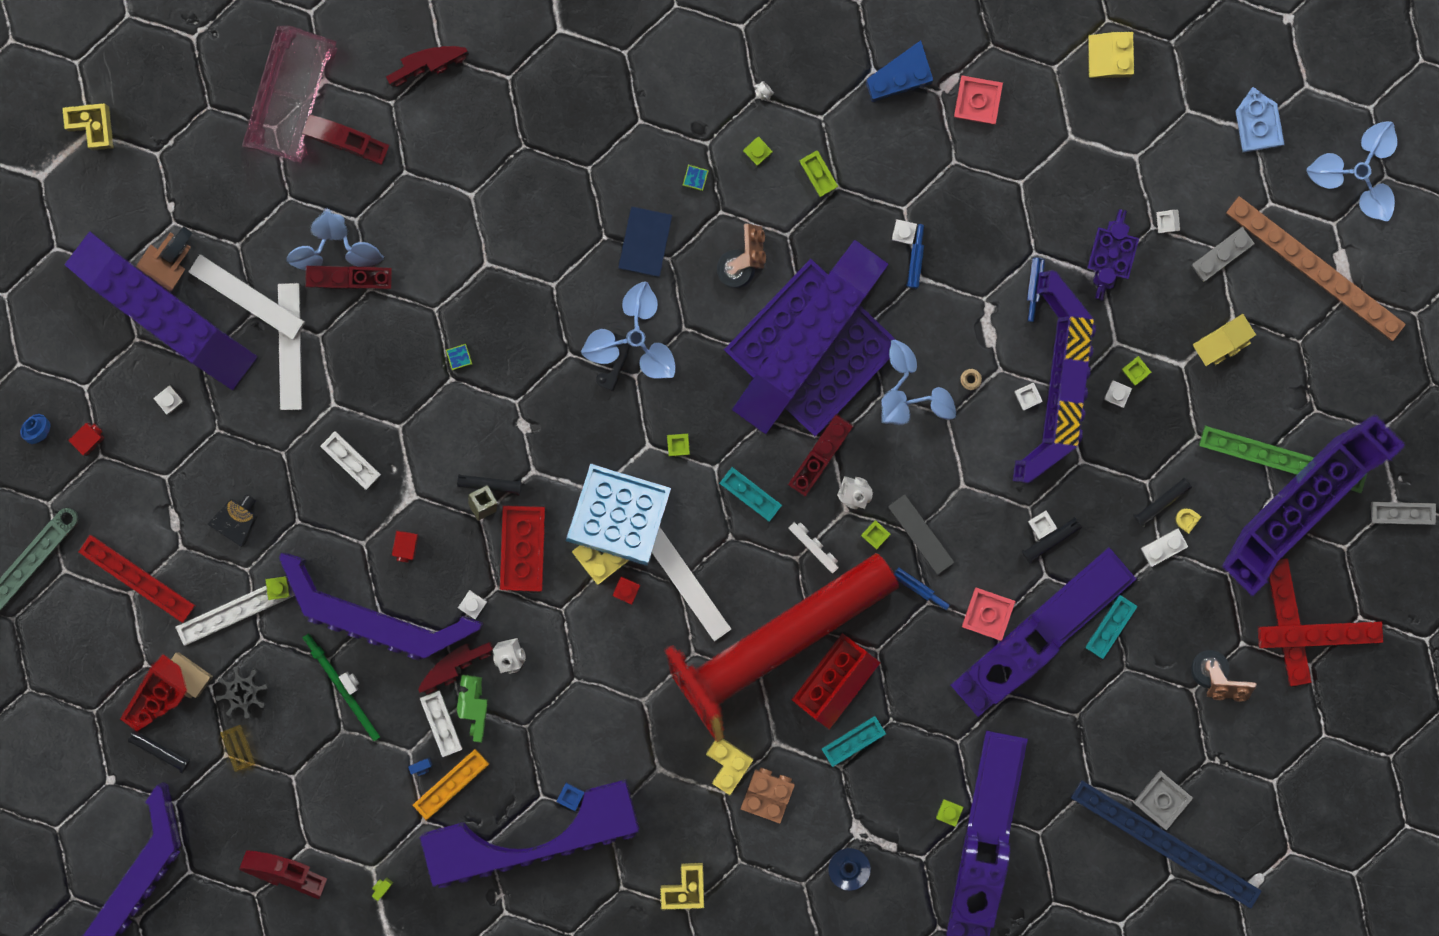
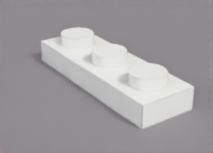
M336 431L320 446L366 490L381 476Z
M794 522L788 527L831 573H834L839 568L836 565L837 559L830 552L826 555L821 550L824 546L816 538L811 540L808 537L807 533L809 531L801 522L798 525Z
M439 690L421 697L422 706L442 757L462 750L441 691Z

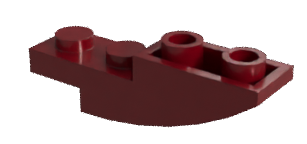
M442 46L421 50L400 59L404 67L386 76L391 86L396 85V87L405 84L410 76L414 75L417 77L425 73V68L429 67L432 74L435 72L437 74L443 73L448 69V65L454 62L459 64L466 60V55L469 53L466 47Z
M310 114L302 131V135L338 150L342 149L378 165H382L389 147L388 144L373 139L370 135Z
M306 266L305 287L391 289L392 268Z
M836 414L788 485L806 496L854 425Z
M491 641L473 650L466 643L446 655L424 678L418 688L419 693L425 691L427 695L437 690L436 685L444 682L446 686L457 681L455 677L459 675L456 667L460 666V669L471 665V660L476 657L482 660L491 656L490 651L494 649Z
M246 850L239 870L278 886L281 883L316 899L320 898L327 878L309 871L310 867L288 858L258 851Z

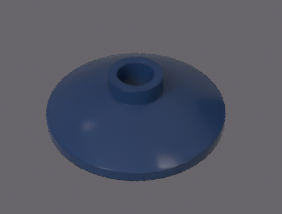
M845 848L836 852L831 858L828 867L832 882L837 887L849 891L862 887L869 879L871 871L868 858L861 851L854 848ZM847 865H852V872H847L845 870V867Z

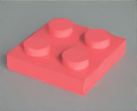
M961 75L954 118L995 125L1003 83Z
M975 587L961 627L1002 641L1015 601Z

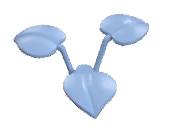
M1390 121L1375 124L1363 134L1361 146L1364 150L1371 151L1365 163H1358L1354 169L1343 170L1344 162L1341 157L1333 153H1327L1318 157L1306 170L1309 177L1316 184L1329 189L1342 185L1344 181L1343 174L1354 173L1357 179L1365 180L1369 190L1362 193L1359 201L1360 208L1367 216L1383 221H1389L1393 214L1395 205L1394 194L1383 183L1377 184L1374 188L1372 187L1368 178L1371 174V167L1368 164L1373 154L1378 158H1386L1391 156L1396 150L1397 136L1394 123Z
M326 209L311 226L312 233L322 239L319 248L314 251L310 246L298 247L289 253L287 262L302 270H305L306 266H321L323 258L319 254L327 239H343L345 248L349 251L345 254V259L354 266H374L381 262L384 256L381 255L375 246L366 242H358L350 247L346 236L347 228L344 225V217L333 214Z
M641 282L633 286L623 298V311L628 316H634L635 329L627 333L626 339L615 342V336L611 331L598 329L589 335L581 350V354L592 362L608 364L615 361L619 356V349L616 345L628 342L631 346H641L646 352L641 356L639 362L640 368L645 375L651 378H672L675 374V362L669 348L662 343H654L648 350L643 343L645 340L644 333L639 330L638 317L641 319L652 317L657 311L658 306L656 296L648 282Z
M892 340L889 351L890 361L895 370L904 373V376L882 398V422L899 425L905 424L910 418V411L907 405L926 400L932 401L931 410L935 415L946 420L954 419L956 417L954 401L949 392L944 388L937 387L932 390V396L906 401L907 397L903 391H898V388L909 376V372L913 373L916 371L917 361L914 353L907 345L900 341Z

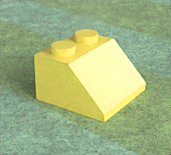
M1110 32L1088 36L1089 78L1132 77L1134 75L1133 32Z

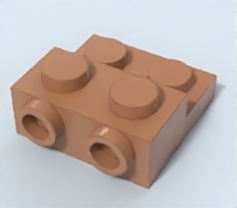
M760 767V770L755 769L741 810L780 824L795 784L791 782L792 778L780 775L778 778L771 775L772 771L762 767Z

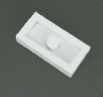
M1177 528L1140 549L1150 567L1186 549L1188 545Z

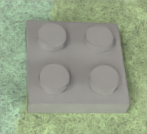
M1159 771L1133 803L1167 830L1193 797L1162 771Z

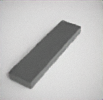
M905 494L888 506L937 575L954 563Z

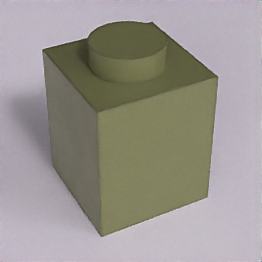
M488 485L469 494L468 505L478 521L497 512V501Z

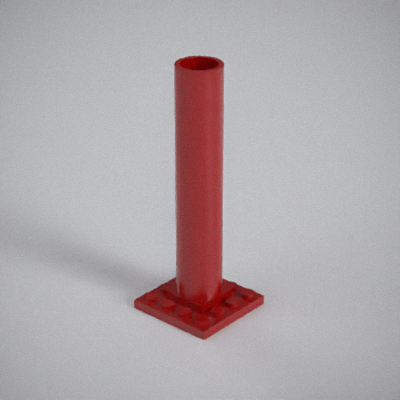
M875 553L696 669L693 665L687 668L686 659L681 651L678 650L676 652L673 646L665 650L671 677L716 742H719L724 738L721 710L718 707L720 703L897 590L899 584L888 564L879 554Z

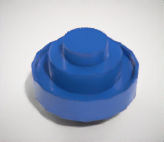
M41 414L29 417L22 425L21 437L29 444H36L44 440L51 427L50 421Z

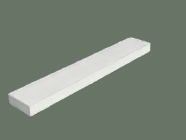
M200 254L189 270V273L293 340H295L305 324V321Z
M278 284V305L299 318L300 284ZM301 330L295 340L279 331L280 410H302Z
M659 526L652 553L711 638L715 641L730 631L731 628Z
M289 580L290 597L268 600L267 587L264 586L176 626L183 645L186 646L295 596Z

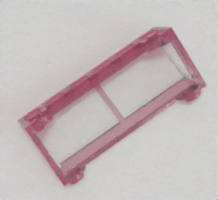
M277 26L242 147L292 162L301 163L305 159L307 148L303 142L305 135H302V131L309 114L311 115L325 64L336 55V41L292 26Z

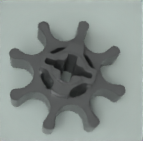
M237 666L233 668L235 679L232 682L225 680L224 677L218 679L220 683L226 685L227 692L225 695L216 696L215 699L216 701L222 699L230 701L231 707L226 712L228 716L233 714L236 707H240L244 710V717L247 719L251 717L249 706L252 703L258 704L261 708L265 707L266 703L258 700L257 693L261 689H268V684L262 686L255 685L253 678L258 671L254 669L248 678H244L240 675V668ZM240 687L242 688V690L247 691V694H244V698L242 697V695L237 694V691L240 690Z

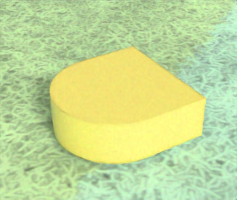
M1182 509L1176 514L1175 520L1176 524L1189 534L1201 516L1191 509Z

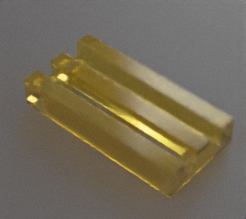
M241 725L220 732L235 772L255 764ZM234 731H238L249 760L247 763L244 760ZM227 734H230V737L234 744L235 750L241 763V765L239 766L236 761Z

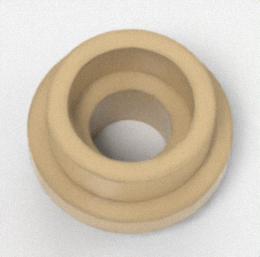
M968 369L962 373L960 381L964 388L974 390L980 386L982 378L977 370ZM973 376L975 378L974 383H968L967 377Z

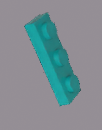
M731 467L719 483L769 522L782 506L733 467Z
M1119 595L1085 648L1101 659H1104L1138 606Z
M873 716L821 749L833 767L881 738L886 733L876 716Z

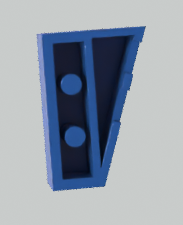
M919 41L867 78L866 85L872 102L932 84L933 78L922 42Z

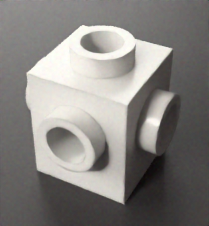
M844 476L837 496L842 503H846V506L858 509L860 507L865 509L866 504L872 499L873 492L865 479L860 477L852 479Z
M517 638L498 642L493 649L494 663L496 667H499L500 673H515L520 670L525 662V652L523 648H520Z

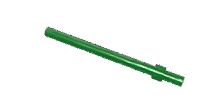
M310 633L302 637L312 651L310 652L312 657L321 664L373 742L380 738V735L353 696L347 692L338 674L325 657L322 647H318Z

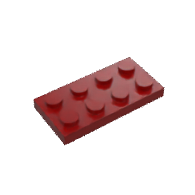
M503 506L500 590L542 591L545 507Z

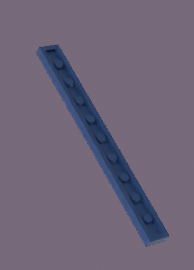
M1083 780L1080 781L1070 797L1250 909L1262 892L1257 887Z

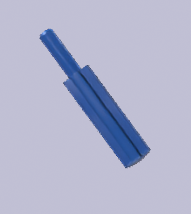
M918 224L916 242L912 245L907 284L909 288H919L924 245H922L923 224Z
M1033 258L1027 298L1030 301L1029 322H1034L1036 302H1040L1041 294H1037L1039 273L1044 272L1045 259Z
M900 567L894 572L896 580L927 601L930 599L945 610L949 608V604L934 595L933 590L900 569Z

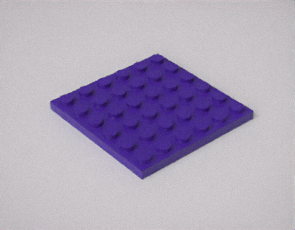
M810 259L731 341L724 351L754 378L828 274ZM859 305L786 405L785 409L815 437L890 359L891 341L896 339Z

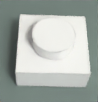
M1178 210L1156 212L1158 233L1180 231Z
M896 219L892 241L912 245L917 224Z
M1112 380L1104 400L1124 408L1132 388Z
M1034 382L1014 391L1022 410L1043 402Z
M171 385L154 397V400L167 415L184 402Z
M1047 511L1028 521L1038 539L1057 529Z
M469 590L458 608L476 619L487 601Z
M345 672L339 676L349 695L359 690L357 687L359 682L353 673L350 675L348 672Z

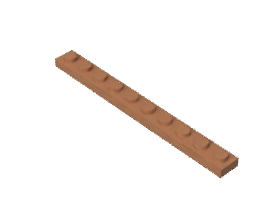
M1240 196L1237 197L1225 213L1389 340L1393 341L1406 325Z

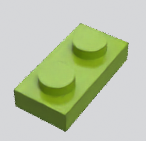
M818 150L799 160L819 197L838 188Z

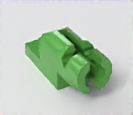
M462 675L460 685L466 687L468 691L459 692L457 713L459 718L476 720L475 724H471L470 736H473V741L482 742L488 699L480 698V695L482 696V677Z

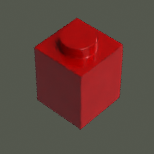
M85 423L68 441L83 456H87L104 439L101 435L103 431L95 423L92 425Z
M396 531L392 556L397 557L396 561L409 563V559L413 560L415 558L419 534Z
M621 576L612 596L632 605L640 584Z

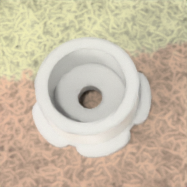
M764 81L759 85H755L757 88L755 93L761 100H769L774 94Z

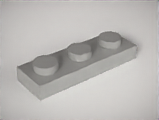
M1241 227L1191 266L1204 282L1255 243L1243 227Z
M1371 502V523L1436 525V504Z

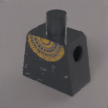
M248 494L244 495L240 503L230 499L207 525L240 547L244 546L257 518V515L250 511L256 499Z

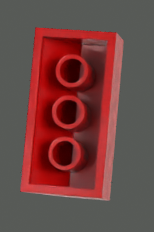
M842 633L792 698V701L830 729L881 662Z

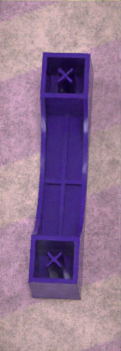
M625 779L587 789L584 793L581 809L571 825L553 840L536 847L512 849L491 844L477 836L464 822L424 832L420 836L432 885H438L439 888L451 885L454 880H459V883L471 880L473 875L479 874L480 877L491 875L495 869H500V872L513 869L514 864L520 863L521 866L532 864L534 859L541 858V861L554 858L553 856L556 853L561 852L563 856L574 853L575 848L582 847V850L595 847V843L601 841L603 845L615 842L616 837L623 836V839L636 836V832H639V824L628 782Z

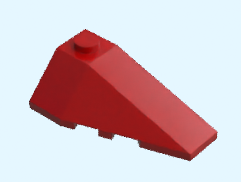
M163 654L148 671L120 720L134 730L139 731L157 717L176 707L187 692L181 667Z

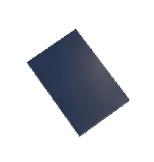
M631 206L618 269L660 277L672 215Z

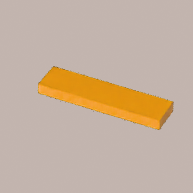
M475 748L413 804V807L427 821L485 769L489 763Z

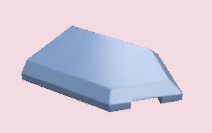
M1252 87L1235 111L1242 152L1283 146L1284 139L1277 103Z

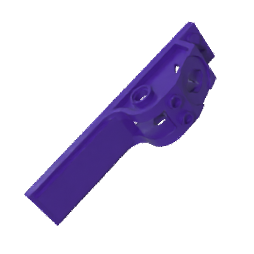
M1108 547L1004 637L1002 641L996 644L950 684V686L976 716L979 717L991 705L1000 702L1044 666L1060 650V646L1131 585L1136 580V577ZM1034 630L1047 642L1038 654L1025 641V638ZM996 664L1009 666L1012 669V674L1004 683L990 682L987 679V674L992 666Z
M987 730L985 732L946 936H990L991 928H994L1010 852L1009 834L1027 738ZM978 841L996 845L995 864L975 861ZM980 891L987 894V903H985L984 910L978 911L975 914L968 911L967 899Z

